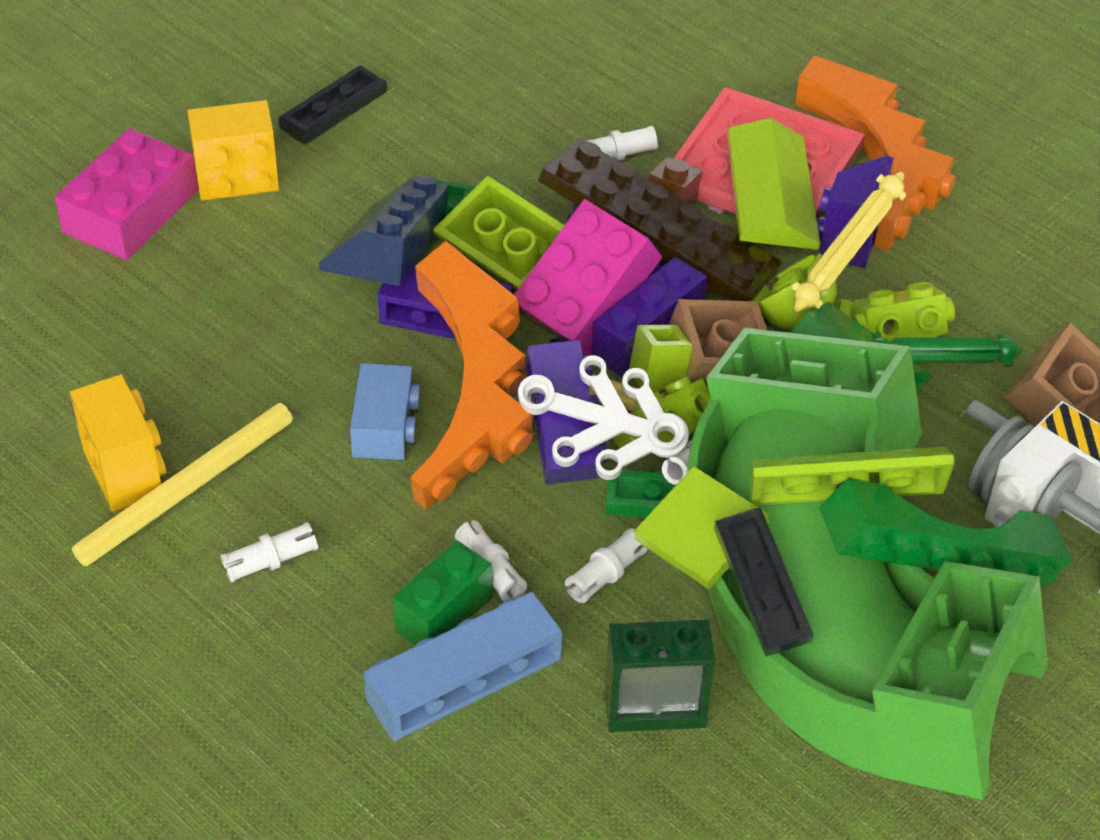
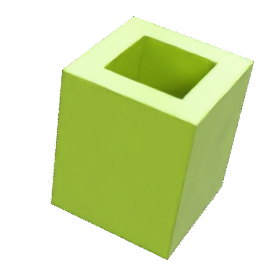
M637 325L629 369L640 368L644 370L649 376V387L652 392L658 390L661 394L666 392L665 385L686 376L692 344L678 325ZM634 378L640 387L644 385L640 378Z

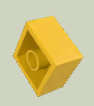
M267 100L187 110L201 201L279 191L274 135Z
M122 374L70 391L83 452L111 511L114 512L131 506L160 486V476L166 474V467L159 450L155 449V446L161 445V440L153 419L145 421L143 417L146 412L139 391L137 389L129 390Z

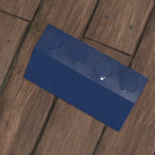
M430 176L409 178L372 205L319 262V270L400 286L439 238L434 234L433 229L446 217L449 185L437 183V179Z

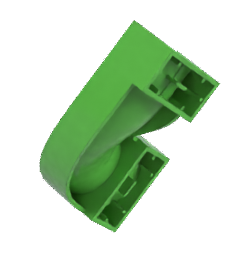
M743 328L707 376L711 400L700 417L693 436L689 453L688 472L694 466L751 502V459L914 449L922 437L910 346ZM824 501L757 506L761 507L769 515V529L814 635L811 643L765 657L730 567L710 590L707 589L710 604L723 639L739 669L762 701L791 730L818 750L850 767L892 780L983 800L990 787L989 753L993 723L1009 672L1042 678L1048 667L1039 577L944 561L934 578L921 567L841 555L837 552L819 508Z

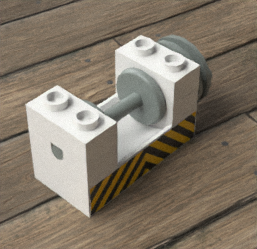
M974 400L968 407L966 414L995 432L976 461L968 484V489L975 495L981 494L984 501L988 502L984 518L994 524L995 527H999L1019 510L1052 516L1053 520L1061 511H1064L1100 534V424L1063 401L1037 426H1034L1033 424L1027 425L1025 419L1020 416L1012 417L1008 420L981 402Z

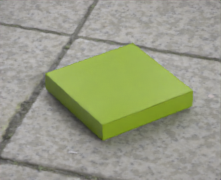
M693 466L635 529V540L710 590L729 568L714 529L715 521L758 507ZM762 510V512H763V514H764V517H765V519H766V522H767V524H768V523H769V515H768V513H766L765 511Z

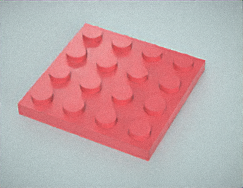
M724 87L673 158L683 160L688 165L702 170L697 200L736 214L727 140L728 128L773 118L804 137L817 219L822 212L819 208L824 188H832L837 172L848 169L863 147L865 134Z

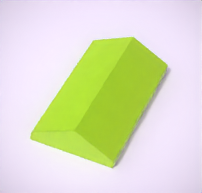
M773 118L729 127L727 140L739 241L818 250L820 238L804 137Z
M946 447L751 459V503L755 506L822 502L848 477L885 484L899 496L943 494L954 466V456Z

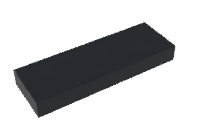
M359 65L278 117L279 128L306 145L386 93L387 81Z
M761 507L716 520L714 524L715 532L765 657L811 643L814 635Z

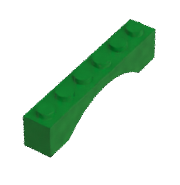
M849 477L819 506L837 552L841 555L934 569L936 571L940 570L944 561L1038 576L1040 587L1054 582L1058 578L1059 572L1073 561L1052 516L1019 510L1002 526L989 529L966 528L948 523L922 511L900 497L885 484Z

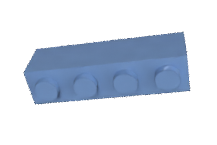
M533 592L517 599H508L500 604L498 608L484 615L466 619L456 628L435 638L424 639L414 648L393 658L382 659L370 669L363 671L366 701L394 742L561 660L562 631Z

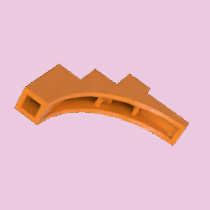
M814 55L799 75L795 105L819 115L831 123L864 133L865 138L862 149L872 161L884 156L894 157L891 175L899 172L904 173V192L907 195L903 200L899 198L892 200V207L878 224L874 247L889 252L897 238H905L913 214L918 216L923 207L934 210L942 196L945 198L950 196L956 181V176L951 174L954 158L925 148L927 138L922 136L925 120L898 111L899 101L895 100L897 84Z
M446 241L415 266L418 291L441 313L455 335L464 361L461 397L451 425L433 454L410 477L414 500L425 510L431 507L437 500L443 501L449 497L454 491L457 482L469 472L473 473L479 470L486 462L489 454L503 464L513 454L518 455L529 446L533 438L532 414L523 410L520 403L511 397L518 392L519 385L526 378L525 355L506 340L515 332L520 323L518 298Z

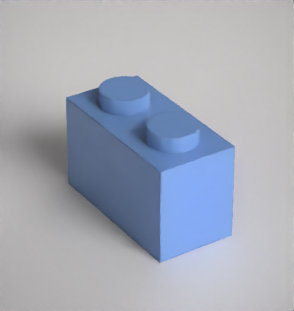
M360 363L350 425L352 457L405 460L407 443H415L417 421L416 417L411 416V411L419 410L421 399V385L413 384L412 366Z

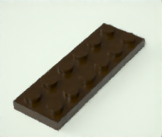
M579 138L546 165L538 181L577 206L585 198L641 233L652 242L662 258L667 262L676 257L706 275V286L730 301H752L753 296L773 278L782 263L765 248L756 246L751 242L739 241V235L731 227L718 223L702 213L697 206L684 202L668 192L663 185L653 183L637 173L630 165L619 162L601 151L600 147L596 144L585 141L582 138Z

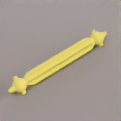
M899 172L885 177L880 174L876 179L880 183L879 190L873 191L814 265L808 273L807 283L799 284L796 282L793 285L792 289L795 291L796 300L794 310L796 312L814 306L819 309L824 302L820 300V293L828 290L891 209L892 200L897 198L903 200L907 195L904 192V173Z

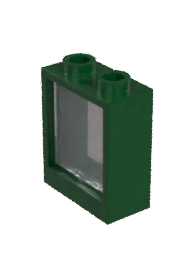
M709 619L609 623L604 691L608 732L706 728L715 663Z

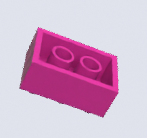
M128 128L55 196L62 232L127 261L198 191L194 156L184 150Z
M584 198L515 292L514 296L518 298L519 309L529 319L556 337L566 339L567 341L580 340L583 355L589 354L591 356L593 322L644 282L660 262L662 256L647 237Z

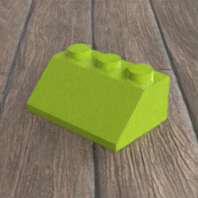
M487 175L433 229V232L436 236L448 242L458 251L507 284H512L513 288L518 290L565 225Z

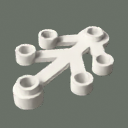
M587 356L581 361L580 378L585 384L593 387L603 406L554 392L551 381L542 375L528 376L519 385V403L526 412L540 415L549 410L596 424L572 437L563 436L554 442L552 456L554 461L562 467L574 465L579 459V454L623 432L640 438L616 451L606 449L597 455L596 472L603 479L613 480L617 478L624 466L650 453L665 458L676 456L684 450L688 443L689 431L686 423L682 418L673 413L663 412L649 387L648 374L640 368H632L625 372L622 379V389L628 397L637 400L646 419L627 412L606 374V363L599 356ZM590 365H596L601 369V372L597 376H589L586 374L585 369ZM631 378H640L644 385L639 389H633L627 382ZM533 393H541L545 396L544 401L540 404H533L528 398ZM666 430L674 435V439L670 442H662L658 439L657 435L661 431ZM562 446H570L574 449L573 455L568 458L561 457L557 451ZM610 458L615 460L618 465L614 470L607 471L601 467V462Z

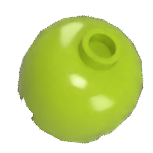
M818 254L816 258L814 255L807 256L776 275L778 281L774 283L772 290H769L765 284L753 296L752 301L758 302L763 318L770 325L782 331L791 332L806 313L816 309L814 306L796 312L794 310L796 302L795 291L792 287L796 282L799 284L807 283L808 273L822 257L821 254ZM836 280L828 290L820 293V300L824 302L823 304L830 302L834 305L837 295Z

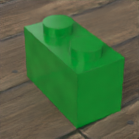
M456 540L393 596L395 631L416 646L420 641L444 634L456 628L462 621L474 616L492 599V564Z

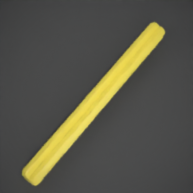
M276 404L77 542L72 548L74 556L83 566H89L288 426L293 421L292 414L284 404Z

